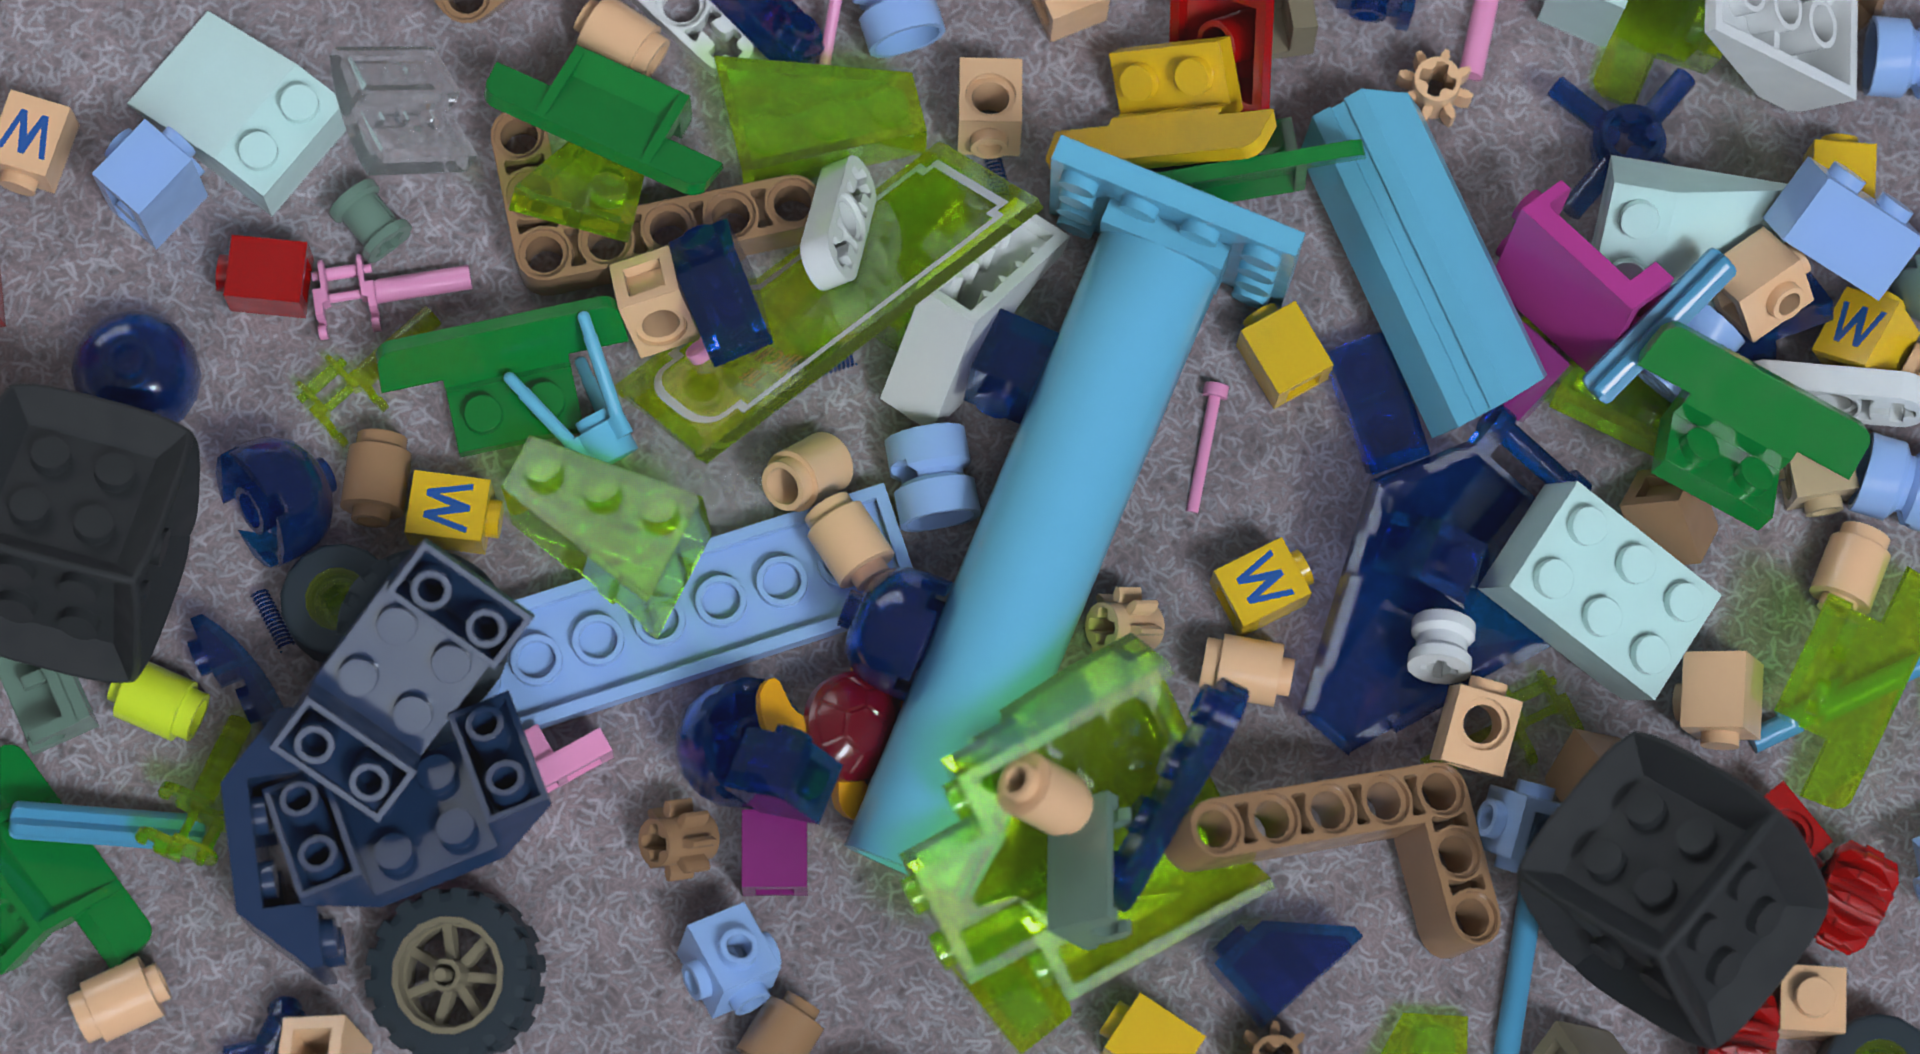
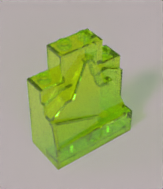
M1129 633L1071 664L999 710L1001 713L999 724L973 737V743L941 760L951 780L941 787L949 805L960 821L898 854L908 873V876L900 879L899 883L915 913L920 915L927 911L936 929L934 933L927 936V939L943 969L948 971L955 967L970 985L1025 956L1040 986L1044 989L1052 984L1064 999L1069 1002L1275 889L1271 877L1254 862L1198 872H1185L1175 867L1167 859L1162 848L1161 837L1165 825L1173 817L1203 801L1220 797V794L1165 680L1174 675L1170 663L1133 633ZM1029 752L1039 753L1081 776L1092 795L1109 791L1118 796V808H1131V822L1124 827L1113 829V906L1118 908V920L1131 919V934L1128 937L1099 944L1097 948L1086 951L1047 931L1048 834L1006 813L1001 808L997 798V785L1000 775L1007 764ZM1197 825V833L1205 845L1209 846L1205 831Z

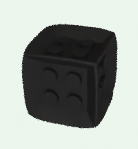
M28 383L11 384L0 395L1 657L94 681L130 683L140 676L154 652L177 593L188 556L190 535L197 518L200 487V451L192 431L159 414L73 390Z
M1637 731L1626 735L1615 743L1583 776L1535 836L1525 852L1517 871L1518 887L1529 911L1550 944L1564 960L1574 966L1585 979L1600 991L1623 1006L1686 1042L1712 1050L1732 1038L1765 1003L1811 944L1823 923L1829 906L1827 886L1821 871L1800 832L1789 818L1762 794L1730 773L1668 740Z

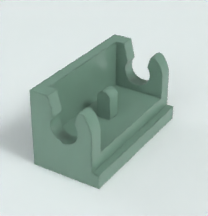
M0 656V679L33 756L99 727L78 677Z
M1109 791L1092 795L1093 810L1091 816L1079 831L1058 836L1048 834L1047 931L1086 951L1097 948L1099 944L1123 939L1131 934V919L1118 920V908L1113 906V829L1124 827L1131 822V808H1118V796Z

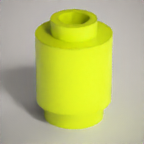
M148 661L145 669L134 682L111 683L107 700L114 703L113 716L169 741H173L176 737L190 741L204 719L210 695L198 690V682Z

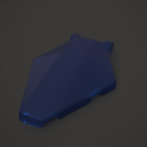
M1504 404L1482 415L1477 422L1476 431L1468 441L1370 480L1297 713L1347 756L1352 751L1389 730L1397 733L1444 706L1449 685L1454 684H1434L1422 681L1408 671V653L1416 646V640L1411 634L1412 619L1417 613L1436 608L1450 609L1469 616L1476 623L1475 641L1467 648V652L1472 657V676L1484 678L1511 662L1519 665L1551 647V645L1477 589L1536 498L1490 456L1501 444L1545 484L1578 481L1591 491L1592 483L1578 470L1569 472L1515 423L1517 416ZM1470 676L1467 680L1455 684H1463L1468 686Z

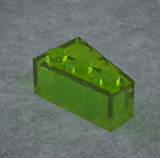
M714 55L716 82L741 184L784 175H799L807 179L819 177L824 166L851 155L860 158L865 166L926 153L927 128L912 72Z
M529 435L501 486L513 525L569 570L575 569L597 587L601 596L613 605L615 603L619 604L641 622L642 628L655 639H658L712 536L703 496Z

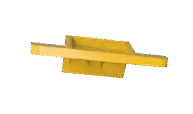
M1230 36L1119 48L1109 53L1120 115L1112 118L1108 126L1055 131L1045 160L1051 170V157L1061 135L1145 169L1249 159L1264 150L1277 125L1274 109L1241 112L1243 104Z

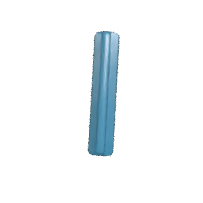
M1708 249L1583 376L1582 382L1587 390L1605 404L1612 402L1644 369L1637 365L1639 353L1659 327L1672 321L1687 325L1736 275L1737 270L1732 262L1717 249Z
M27 801L13 803L9 817V833L14 839L189 852L201 850L205 841L206 831L205 818L200 814Z

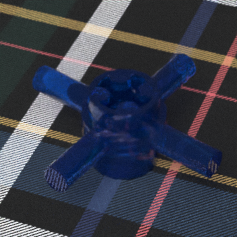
M1677 68L1644 106L1629 103L1612 108L1609 111L1605 110L1564 76H1561L1556 81L1547 96L1592 131L1589 150L1593 166L1570 191L1562 209L1568 216L1579 220L1604 190L1611 155L1675 165L1664 156L1667 137L1662 123L1696 85L1695 79L1687 71ZM1620 133H1627V139L1635 144L1628 148L1625 155L1613 147L1618 143Z

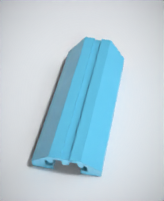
M1361 88L1345 97V101L1332 108L1329 106L1313 115L1301 148L1348 140H1363L1366 159L1307 168V171L1431 437L1435 438L1509 401L1543 380L1547 373L1420 108L1409 93Z

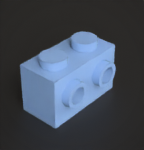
M146 119L134 130L128 128L119 133L106 149V159L92 173L110 210L156 250L208 197L200 178L205 171L193 158V155L196 153L194 148L173 128L168 126L161 133Z
M1808 156L1763 216V219L1783 241L1879 301L1920 247V233L1908 222L1914 213L1884 191H1882L1877 199L1863 192L1861 189L1866 182L1843 164L1834 161L1828 169Z

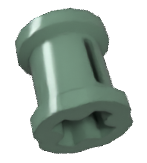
M370 178L355 184L345 191L331 206L329 215L336 223L344 222L364 247L362 256L368 263H375L405 242L411 234L412 226L406 219H397L379 197V185L374 179Z

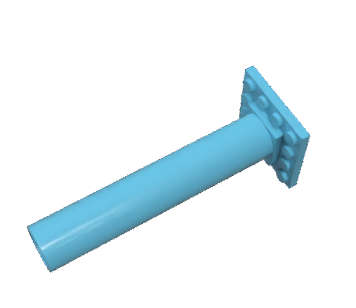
M1063 135L1060 136L1051 157L1049 213L1058 216L1056 225L1070 234L1085 239H1091L1094 231L1100 233L844 844L850 850L877 863L959 895L966 894L1000 812L1001 806L997 798V785L1000 775L1006 765L1014 757L1024 753L1213 295L1217 294L1220 284L1224 283L1234 288L1231 293L1233 298L1248 306L1260 309L1268 305L1269 302L1282 306L1290 287L1306 234Z

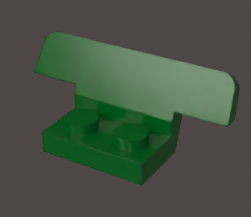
M577 44L551 86L499 62H496L486 81L484 99L491 107L684 194L699 195L704 193L723 170L722 162L670 140L672 135L682 139L692 119L690 95Z
M1286 117L1276 119L1277 127L1266 147L1252 158L1172 166L1173 170L1158 172L1157 174L1231 203L1305 190L1307 168L1366 159L1362 139L1298 149L1292 118Z
M597 296L389 340L382 343L375 353L381 393L443 381L460 458L556 438L505 383L503 377L506 372H513L572 434L579 433L575 424L582 420L568 355L587 350L578 321V313L587 311L590 314L601 347L628 342L626 325L618 310L617 301L609 296Z
M1672 321L1660 326L1639 353L1637 365L1682 389L1660 418L1651 473L1756 530H1760L1773 518L1780 470L1793 459L1797 452L1849 480L1870 445L1869 432L1860 420L1681 322Z
M10 744L0 746V975L18 968L54 931L67 927L75 921L110 969L128 961L143 950L149 942L152 934L150 922L94 845L14 839L10 836L9 817L13 803L17 801L63 803L23 749Z

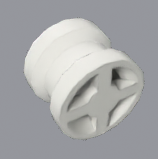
M1436 608L1417 613L1412 619L1411 634L1416 640V646L1408 653V671L1414 677L1434 684H1455L1467 680L1472 671V657L1467 652V648L1475 641L1476 623L1469 616L1450 609Z

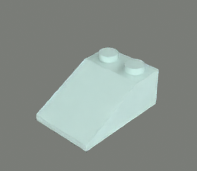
M209 11L204 14L127 103L129 107L163 132L168 126L177 131L194 148L196 153L193 156L270 216L277 212L352 124L346 102L293 61Z
M1611 155L1592 246L1630 280L1654 262H1657L1674 278L1672 286L1708 249L1715 248L1724 254L1763 226L1784 244L1785 241L1768 225L1763 216L1787 184ZM1712 299L1708 303V305L1711 307H1716Z

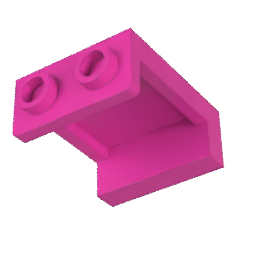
M1560 180L1544 193H1541L1538 189L1533 190L1516 206L1512 213V218L1516 221L1514 227L1499 244L1495 252L1499 257L1496 269L1514 306L1587 373L1670 288L1674 278L1657 262H1654L1632 280L1627 278L1559 216L1571 191V188L1563 180Z

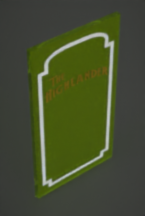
M939 141L875 189L876 204L857 277L854 280L827 291L819 290L811 282L805 271L799 246L746 286L741 292L733 296L710 344L714 353L708 361L694 366L685 354L687 348L696 341L657 353L615 385L618 394L694 454L697 460L708 464L1041 211L1043 207L1036 196L1029 194L951 148L949 145ZM711 313L697 323L700 336Z

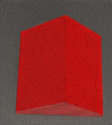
M1170 0L1169 43L1230 36L1243 104L1241 112L1270 109L1274 0Z

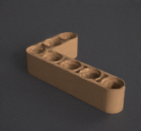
M504 112L495 119L491 128V143L519 274L523 284L531 292L541 296H554L612 284L609 265L664 247L657 244L653 237L659 229L666 226L681 228L686 233L685 239L680 244L670 247L679 269L800 245L808 215L799 221H787L782 219L776 211L783 203L788 201L804 203L810 210L816 186L805 177L784 175L706 191L699 195H687L566 220L548 132ZM519 134H527L537 140L535 147L524 154H514L505 148L507 142ZM529 193H541L550 199L548 205L537 213H526L517 207L519 200ZM730 213L741 215L748 221L747 226L736 234L720 232L715 227V223L721 216ZM604 239H615L625 246L622 253L611 260L599 259L591 251L594 245ZM544 251H552L563 258L561 264L555 270L548 273L537 272L529 266L531 260L537 254Z
M1433 762L1211 798L1173 817L1165 825L1161 836L1162 848L1167 859L1175 867L1185 872H1198L1394 838L1418 934L1423 946L1431 954L1441 959H1452L1491 942L1500 929V909L1468 789L1462 775L1454 767L1446 763ZM1422 790H1423V791L1426 793V795L1428 796L1429 801H1430V806H1429V805L1427 804V802L1425 801V799H1424V797H1423V794H1422ZM1367 799L1373 804L1376 816L1370 811ZM1311 807L1317 812L1321 826L1314 820ZM1254 816L1261 821L1265 829V836L1257 829ZM1197 825L1205 831L1209 846L1205 845L1197 833ZM1439 853L1444 857L1447 869L1442 865ZM1455 915L1462 923L1463 932L1457 925Z

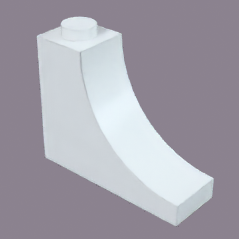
M1020 203L1013 207L921 290L880 399L919 425L942 423L964 403L981 365L998 336L1035 284L1063 255L1070 235Z

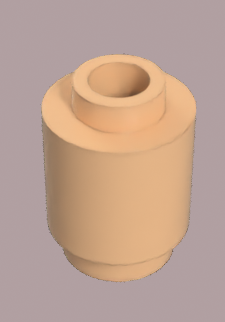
M620 0L588 1L579 13L573 29L579 33L577 45L648 77H651L660 65L670 45V40L660 34L661 27Z
M827 432L813 433L779 451L770 458L762 474L763 491L768 500L781 510L805 511L849 485L853 476L851 455L844 443L836 436Z
M840 492L817 504L805 516L804 521L810 529L807 537L840 588L855 586L858 591H864L882 581L889 574L890 568L887 564L893 558L894 551L861 501H853L847 492Z
M1846 521L1842 523L1839 532L1831 534L1809 589L1810 594L1819 600L1817 604L1819 610L1833 618L1845 621L1853 620L1855 615H1867L1870 613L1891 560V555L1887 551L1890 538L1884 532L1865 523Z
M1226 633L1224 634V639L1208 637L1199 687L1214 690V697L1274 707L1276 695L1289 697L1295 659L1283 657L1285 644Z
M1025 752L1014 757L1000 775L997 785V798L1001 808L1006 813L1046 834L1058 836L1075 833L1087 823L1091 816L1093 797L1084 779L1039 753Z
M139 956L81 982V990L67 996L74 1018L88 1043L102 1037L106 1042L112 1041L164 1017L165 1010L162 1003L172 998L167 982L157 963L145 967Z

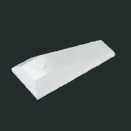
M1705 0V33L1758 97L1786 111L1803 112L1857 100L1858 0Z

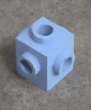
M1519 778L1517 779L1515 790L1490 784L1487 798L1477 812L1476 823L1483 849L1497 854L1494 863L1495 867L1517 873L1525 852L1533 839L1561 804L1552 801L1555 788Z
M745 902L687 925L676 953L682 963V977L689 994L696 1001H703L712 1019L730 1011H734L736 1015H744L762 1006L770 998V992L781 969V956L775 940L767 931L761 932Z

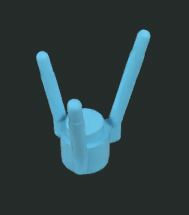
M581 311L578 313V321L596 378L587 360L584 357H578L575 360V365L595 413L575 424L580 436L575 438L513 372H506L503 379L518 395V398L563 444L573 464L587 459L593 472H597L635 452L638 446L631 435L633 429L623 413L590 314L587 311Z

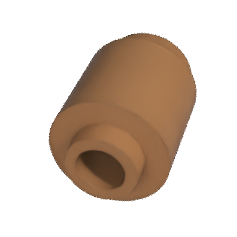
M363 429L357 432L356 443L349 445L340 507L352 514L351 520L354 523L366 527L382 528L389 525L390 519H397L404 515L412 459L411 453L406 450L408 439L404 435L385 429Z
M786 991L782 999L770 995V998L762 1005L736 1049L740 1054H810L824 1031V1028L815 1021L820 1011L811 1003L790 991Z

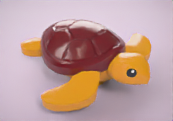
M860 641L853 647L850 654L851 671L839 673L821 682L810 694L805 704L804 715H801L792 707L780 681L776 678L765 680L759 686L756 693V712L763 734L772 743L803 748L806 759L793 769L789 778V805L795 807L813 805L826 795L831 786V798L834 808L843 817L855 820L868 789L865 779L874 775L911 686L906 683L899 684L895 674L879 669L882 658L873 641Z

